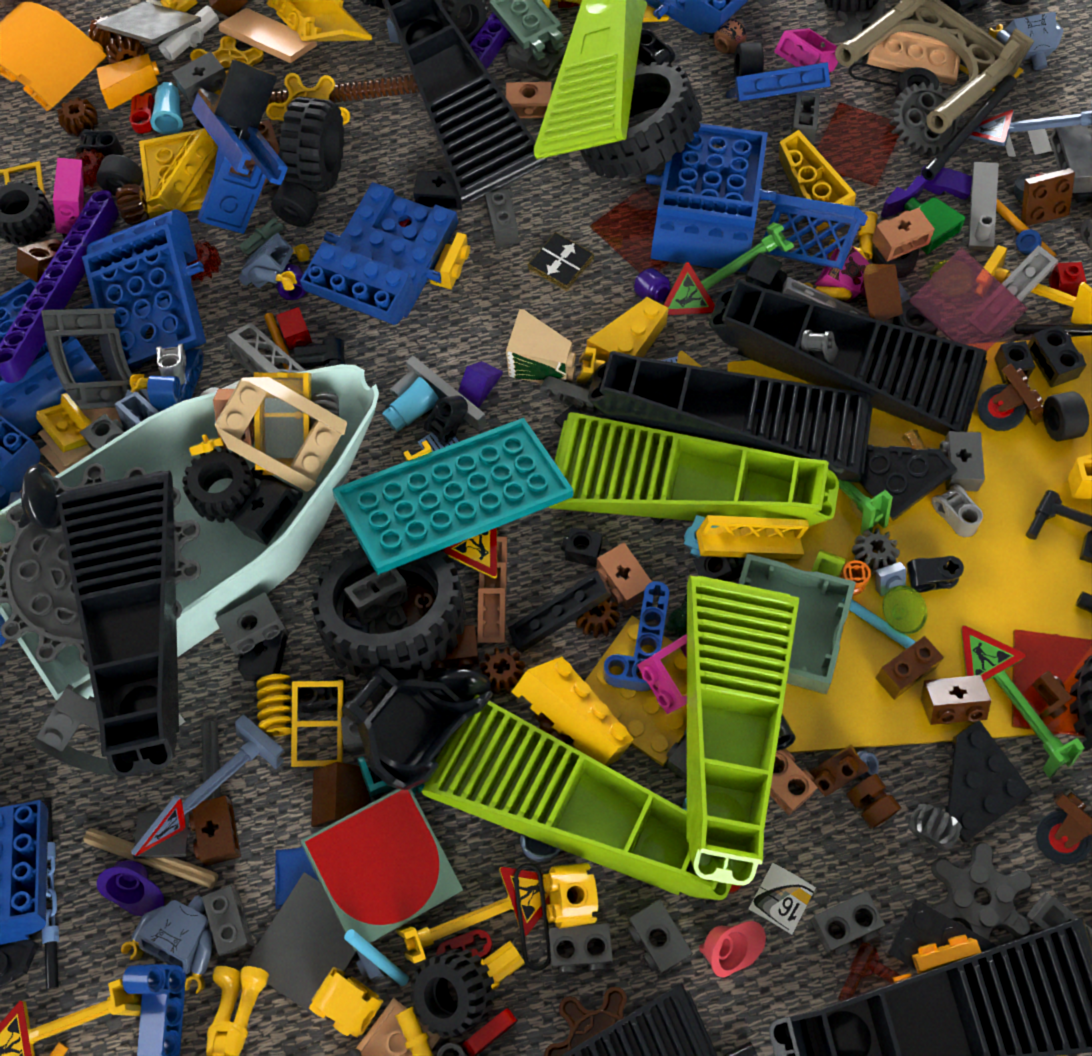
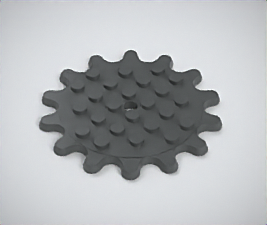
M93 463L86 467L83 480L76 487H66L59 478L53 477L57 494L109 482L105 477V469L98 463ZM133 467L126 473L123 479L147 473L141 467ZM173 487V504L175 508L180 503L181 493L177 488ZM21 505L13 506L8 510L6 518L16 528V534L11 541L0 543V565L4 568V575L0 580V604L8 603L12 606V615L2 625L1 634L7 640H18L27 633H36L39 637V644L35 655L39 661L45 663L53 662L64 648L76 646L79 650L80 661L88 667L60 517L57 524L50 529L39 528L32 522L23 528H19L18 525L23 515V509ZM174 520L176 585L183 581H194L201 573V567L198 562L186 559L181 555L184 545L197 539L200 534V526L195 520L182 522ZM176 600L177 620L181 616L182 606Z

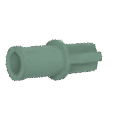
M273 217L262 228H256L254 234L240 244V249L244 254L250 256L274 234L282 231V224L280 222L276 224L278 220Z

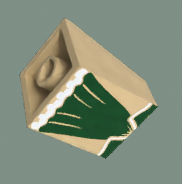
M519 309L506 349L509 377L541 384L549 376L565 382L573 381L576 372V366H574L576 353H572V342L527 311Z

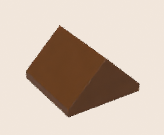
M867 264L863 279L870 318L886 321L903 314L896 265Z
M335 762L314 770L311 827H327L368 805L369 793L359 766Z

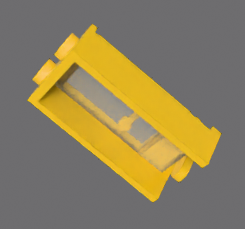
M254 372V378L269 377L311 401L312 373ZM267 392L254 414L255 448L290 467L311 430V417ZM255 464V470H263V475H275Z

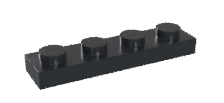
M598 570L508 627L516 650L523 653L611 597L612 594L603 575Z

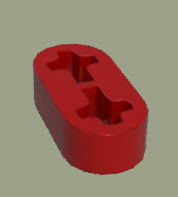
M473 930L441 943L436 955L446 952L447 947L463 949L464 951L467 946L474 944V938L479 936L481 940H487V944L483 945L484 951L478 952L476 948L469 951H472V957L478 955L483 959L492 950V939L484 930Z
M507 1008L465 1041L462 1047L468 1056H477L513 1027L518 1020L511 1010Z

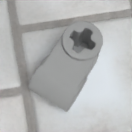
M178 344V347L171 348L156 347L160 375L177 376L181 385H183L186 380L185 366L187 365L184 345Z
M954 484L948 492L932 498L934 509L946 520L956 534L962 537H970L976 533L983 519V512L960 485ZM964 519H969L972 523L966 522Z

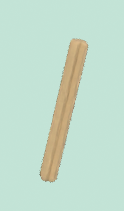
M89 828L83 838L84 843L210 889L215 886L218 880L217 873L174 857L134 859L131 853L134 843L93 828Z

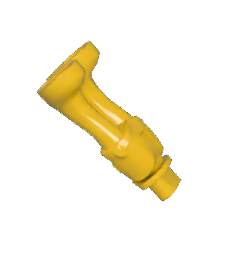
M216 966L212 978L214 983L221 988L222 994L216 1016L207 1030L206 1055L239 1056L248 1036L249 1017L259 993L268 982L269 974L261 968L252 966L243 967L241 972L228 966ZM242 988L241 999L236 1012L235 1019L233 1022H230L239 992Z

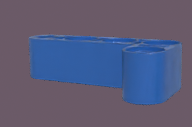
M201 349L185 351L187 365L185 366L186 380L183 385H181L177 376L149 377L147 383L149 400L151 405L159 412L192 398L204 362Z
M653 581L645 588L634 657L613 654L605 660L603 675L608 685L641 692L651 690L649 684L637 676V673L640 672L637 665L661 650L669 600V589L664 583ZM654 595L659 596L658 607H652ZM649 619L656 620L659 623V625L656 627H650L645 622ZM651 645L655 648V651L646 653L641 647ZM618 666L624 672L620 675H613L609 672V669Z
M145 964L129 966L123 974L124 990L129 994H142L137 1056H180L186 982L185 971L180 965Z

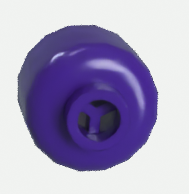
M288 264L283 272L292 271L297 281V284H293L294 289L285 290L280 281L274 284L282 298L290 301L298 300L306 294L300 282L304 273L300 267Z
M648 268L637 275L634 291L642 299L648 297L660 303L665 301L670 292V281L668 277L656 269Z

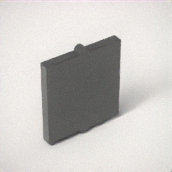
M162 812L138 813L136 832L133 833V838L135 839L134 847ZM187 812L184 816L186 828L183 831L138 856L133 855V858L185 857L187 854L188 837L191 836L189 830L190 812Z

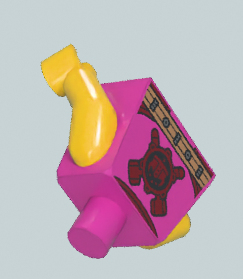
M832 239V240L829 242V245H831L832 243H834L836 240H835V239ZM851 246L842 270L825 266L815 283L817 287L814 289L840 301L850 302L859 294L866 298L863 274L866 265L870 263L863 250ZM839 247L827 254L830 260L837 261L840 253ZM804 283L805 285L813 288V285L811 283Z

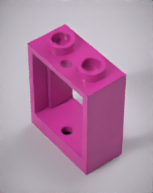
M810 28L784 31L774 51L796 67L828 62L829 72H833L838 64L835 56L837 46Z
M57 158L53 194L56 233L68 234L83 210L85 190L82 160Z
M687 634L637 665L643 679L651 687L659 705L663 707L666 714L686 705L687 694L681 695L660 659L679 647L687 658Z

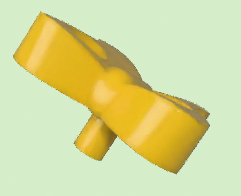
M207 434L202 435L203 442L189 447L191 456L210 452L214 450V447L223 446L224 443L221 437L208 439Z

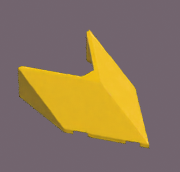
M268 0L266 3L277 11L276 14L292 30L300 34L299 38L302 41L372 40V35L343 8V0Z

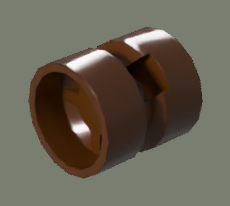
M877 774L868 777L846 794L855 808H861V817L870 829L877 827L902 809L892 794L885 793L887 787ZM872 796L876 801L872 803L869 797Z

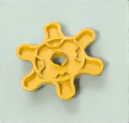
M228 35L221 38L220 47L212 52L224 68L230 67L232 60L253 66L261 62L264 55L262 50L255 47L246 51L236 49V39ZM195 49L191 52L190 58L193 61L208 52L203 49ZM221 89L214 93L220 95Z
M289 73L284 79V84L289 92L288 99L284 103H270L266 108V114L271 120L284 121L283 117L285 112H287L288 105L297 97L329 100V96L335 88V81L331 76L324 75L319 79L316 86L307 88L303 85L299 75ZM339 107L343 116V125L350 121V113L346 108Z

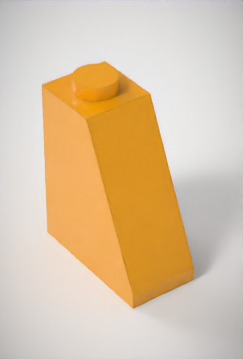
M149 54L96 68L100 90L109 110L159 84L157 75H160V71L156 61H151Z

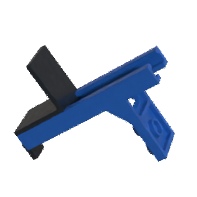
M232 60L220 95L199 88L191 110L197 117L195 121L196 126L205 128L218 146L214 175L197 218L200 222L244 234L265 179L267 178L269 182L281 185L288 167L258 130L277 76L237 60ZM252 158L255 162L250 178L229 172L232 166L236 172L248 175L249 170L244 164L245 160L251 161Z

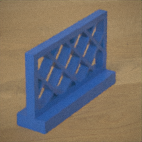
M828 62L736 77V87L727 91L726 97L727 99L737 97V101L741 102L830 87Z
M776 194L775 202L772 201L776 207L769 225L773 222L778 224L781 214L788 215L789 221L782 225L784 230L781 232L783 233L792 227L795 234L786 240L792 243L798 240L800 247L792 253L789 250L784 252L775 248L771 252L763 254L842 270L859 226H865L868 216L855 206ZM807 218L809 225L799 231L796 223ZM823 222H828L830 228L819 234L816 227ZM845 225L850 226L848 233L839 238L837 230ZM812 230L815 238L804 244L802 236ZM767 231L765 232V235H764L763 238H765L766 236H768ZM833 234L836 241L825 248L822 240ZM818 243L821 251L814 256H809L807 250ZM839 247L840 253L837 261L830 260L827 254Z

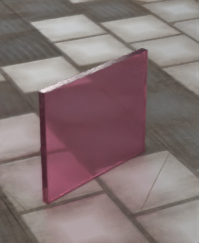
M962 247L938 272H934L933 277L909 300L950 340L977 347L986 352L999 338L1004 337V333L1028 309Z

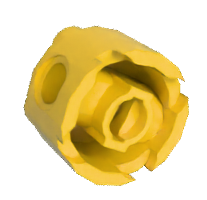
M588 863L553 866L548 874H543L544 891L549 892L550 904L546 906L547 920L549 923H555L559 929L592 925L597 922V917L592 916V912L598 911L597 888L594 874L587 875V871L591 869ZM569 889L573 894V899L571 903L567 898V892Z
M333 967L312 998V1004L309 1009L322 1018L327 1016L334 1020L333 1027L346 1036L351 1034L358 1038L359 1035L365 1032L384 1001L373 990L351 976V978L348 977L346 979L343 977L346 972Z

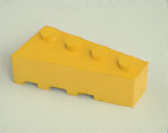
M800 130L779 142V160L797 197L855 206L856 193ZM823 222L816 227L817 231L820 232L828 227L829 224L828 222Z
M562 656L528 669L511 691L518 698L521 696L526 698L532 704L530 709L537 715H540L542 712L554 722L552 728L559 734L569 735L574 740L572 745L580 752L605 766L618 761L635 740L626 727L616 719L608 707L595 695L590 686L582 680L571 664Z

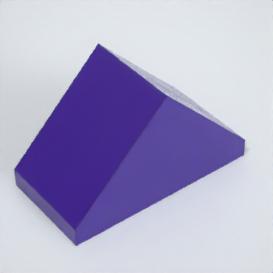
M483 361L466 367L458 392L479 409L503 374V371Z

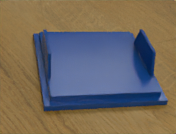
M303 848L276 850L275 909H281L304 872L319 881Z

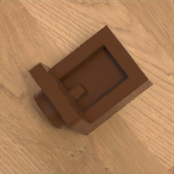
M1048 670L1032 684L1050 706L1039 715L1042 721L1048 716L1055 719L1067 710L1065 704L1072 699L1065 690L1063 682Z

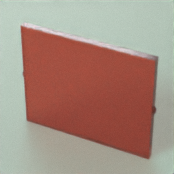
M839 102L817 151L841 176H847L877 186L896 145L899 134H892V131L896 128V126L889 125L892 119Z
M643 187L590 225L594 232L639 273L648 268L660 271L671 263L669 261L651 259L659 202Z
M1017 629L1013 631V648L1025 653L1026 657L1023 661L1013 666L1012 682L1038 716L1050 706L1032 684L1049 670L1052 675L1057 676L1063 682L1065 690L1070 694L1071 686L1079 681L1075 678L1077 671L1092 654V640ZM1070 695L1072 699L1065 704L1067 710L1055 719L1048 716L1043 720L1044 724L1053 734L1085 737L1083 732L1076 733L1073 724L1079 721L1077 714H1070V705L1076 701V696ZM1012 703V727L1033 730Z

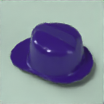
M133 860L117 861L113 867L105 869L98 876L96 884L100 894L135 916H143L145 913L164 906V896L160 888L149 880L148 871L139 862Z

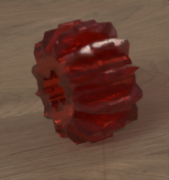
M84 149L82 153L76 152V157L69 158L82 160L84 188L89 185L93 189L94 184L97 183V172L102 160L105 158L102 153H98L95 149L91 151Z
M197 240L195 249L198 259L187 263V265H192L198 261L203 264L202 268H204V271L191 276L192 281L199 278L203 282L205 276L212 279V272L219 273L218 266L221 265V259L215 246H211L208 241L202 244Z

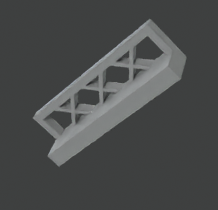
M251 322L227 335L228 353L252 375H254V372L297 373L306 371ZM251 333L256 337V341L245 340L242 337ZM258 348L270 349L273 353L272 355H263L258 352ZM275 363H285L289 366V370L277 369L274 365Z

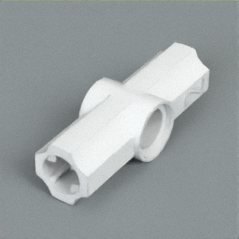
M206 5L195 14L201 17V22L169 36L158 46L165 58L172 61L189 46L195 48L198 46L196 45L197 43L203 41L204 33L219 21L217 14L211 7Z

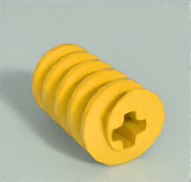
M271 674L260 678L256 683V687L259 689L256 696L260 700L257 703V709L260 711L257 714V719L260 721L258 727L268 736H286L292 733V728L286 727L287 724L292 723V717L285 716V714L292 712V707L285 705V703L292 701V696L284 695V693L292 690L291 685L284 684V682L292 679L288 675Z

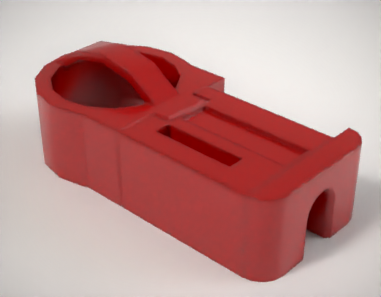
M145 93L144 96L137 94L132 97L129 121L133 131L138 134L148 133L153 129L150 124L154 103L151 93Z

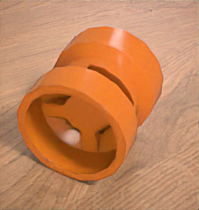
M853 560L845 565L840 578L856 582L853 596L861 594L866 588L871 577V571L866 563Z

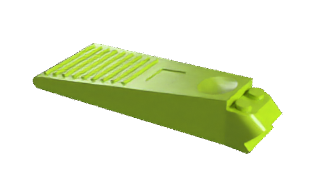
M582 0L534 146L536 159L626 140L642 22L647 7L645 0Z
M570 412L568 413L567 420L563 423L554 462L573 488L574 494L572 498L549 506V508L694 521L696 515L704 518L707 515L800 519L808 520L809 526L834 517L839 481L835 473L828 469L829 462L826 460L798 458Z
M690 575L687 582V842H689V855L695 873L699 877L733 885H746L754 879L758 864L763 862L764 828L799 598L786 593Z
M491 701L486 704L481 712L469 717L448 738L435 761L439 764L438 769L428 782L423 783L425 786L422 789V794L431 799L678 896L682 892L698 899L723 900L727 897L732 884L703 879L695 873L689 855V842H687L686 810Z

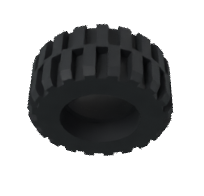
M297 97L288 105L287 112H285L283 117L284 121L281 125L279 157L288 167L284 180L285 182L299 183L310 191L324 193L333 188L341 169L344 146L343 116L338 105L331 100Z

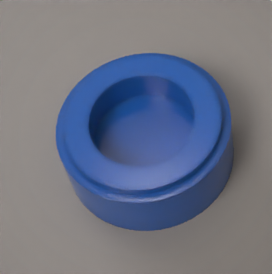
M1032 229L1022 231L1016 238V247L1024 255H1030L1038 245L1042 246L1040 234Z

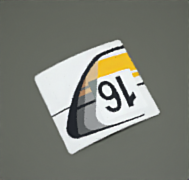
M772 863L749 910L792 935L816 887Z

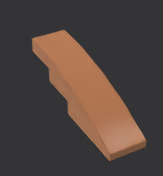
M497 537V578L494 579L479 572L477 643H505L507 537Z

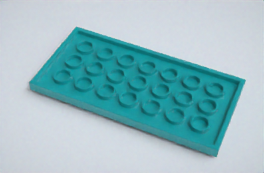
M525 418L332 489L337 504L377 575L572 498L574 494L573 488Z

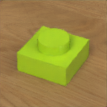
M820 549L811 572H820L840 577L846 559Z

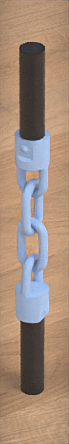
M45 800L42 802L48 808L47 861L51 860V869L47 868V877L50 879V888L47 886V897L52 896V910L46 908V925L42 929V944H45L46 990L59 988L57 958L59 926H55V913L57 911V895L54 890L56 846L53 842L52 801Z

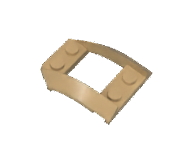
M245 377L240 379L214 426L228 449L308 492L317 484L315 481L341 435H345L347 421L269 377ZM267 392L316 419L290 467L240 440Z

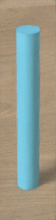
M853 599L851 600L849 611L906 649L916 642Z
M350 929L346 932L344 939L400 986H405L408 983L409 976L356 931Z

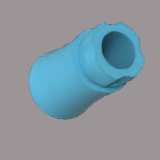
M163 82L157 87L155 93V103L150 124L160 134L178 133L183 128L178 87L170 82Z
M418 377L398 399L390 404V407L382 413V416L394 431L399 432L405 426L408 427L416 419L432 410L439 398L423 378Z

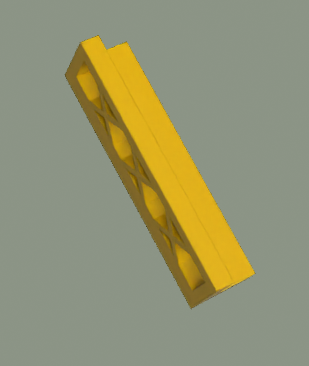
M205 128L191 133L146 203L153 207L161 204L168 211L181 209L218 150L217 144Z
M707 515L696 532L700 556L746 558L748 553L767 559L800 560L804 555L801 537L809 528L808 520Z

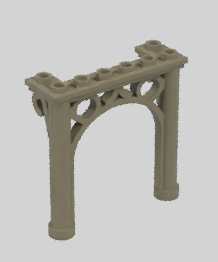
M902 0L851 40H846L837 46L835 56L841 65L851 66L886 38L902 31L927 34L947 44L966 64L969 72V81L928 114L927 125L930 130L935 133H943L958 116L1007 75L1013 76L1017 72L1034 40L1015 28L1004 46L940 0ZM973 54L977 55L981 59L975 58Z

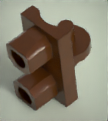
M849 745L809 770V773L814 777L815 785L826 797L867 772L869 767L860 759L854 747Z

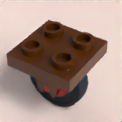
M1067 168L1048 174L1034 172L1024 174L1016 179L1014 195L1018 200L1022 201L1021 221L1026 226L1065 217L1070 214L1075 171Z
M1012 364L1002 369L1006 384H998L988 388L978 401V414L981 421L988 428L996 431H1007L1015 428L1022 422L1025 414L1028 415L1034 425L1044 421L1042 411L1045 408L1042 405L1043 400L1036 389L1030 391L1031 389L1027 383L1028 378L1021 368L1016 370Z
M1061 791L1054 798V801L1063 810L1050 812L1042 818L1037 826L1036 839L1039 849L1045 857L1055 863L1069 865L1078 863L1086 858L1092 849V816L1084 811L1087 806L1075 794L1070 792L1066 795Z

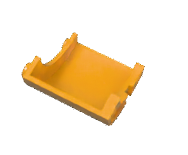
M22 2L0 21V75L11 82L17 80L25 86L23 90L46 111L52 109L107 57L104 53V48L97 41L93 42L79 28L65 19L59 11H53L40 4Z

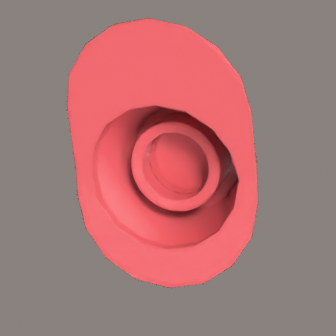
M746 921L733 927L717 926L709 932L705 942L699 945V951L705 955L716 976L724 978L754 963L765 947V931L760 923L755 921Z

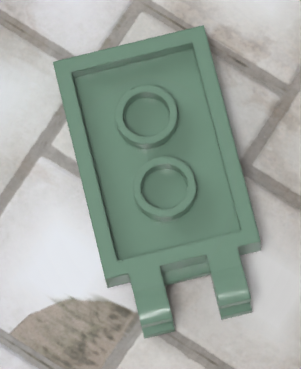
M541 0L489 1L490 9L523 50L530 47L537 61L546 57L542 51L545 49L543 43L549 40L555 51L565 48L561 42L564 39L561 33L562 24Z

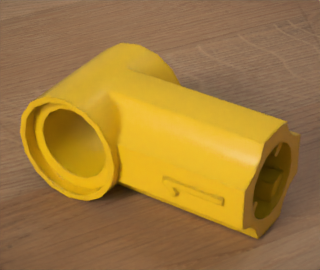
M511 941L507 942L486 959L481 960V964H487L490 969L487 973L489 977L493 976L494 984L491 987L494 990L500 986L502 980L525 964Z

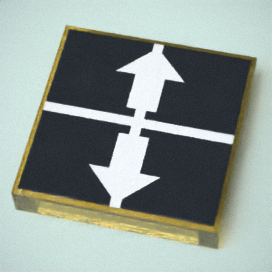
M555 232L528 263V269L563 290L568 291L594 260V253Z

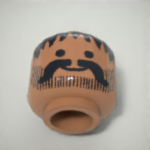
M728 19L714 33L716 49L722 53H734L737 45L744 43L747 38L744 25L737 20Z

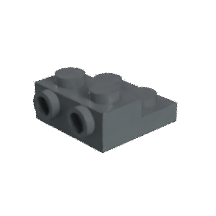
M550 40L543 43L545 49L542 51L546 57L537 61L530 47L523 50L517 41L515 44L510 43L506 51L508 66L548 81L564 58L567 45H564L565 48L555 51Z

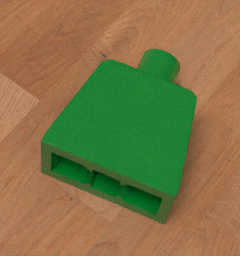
M913 197L904 206L906 211L920 208L934 227L930 243L921 247L926 255L958 234L966 219L962 214L938 198H931L924 204H921Z

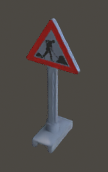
M1092 102L1091 110L1082 111L1081 114L1023 120L1013 123L1014 111L1009 110L984 120L969 136V139L1006 146L1010 132L1074 125L1090 126L1092 125Z
M243 714L235 721L236 735L245 742L239 748V752L189 795L183 804L182 799L175 795L131 853L134 856H138L183 831L186 828L185 814L196 808L247 761H252L258 754L273 768L277 769L284 762V759L280 757L284 749Z

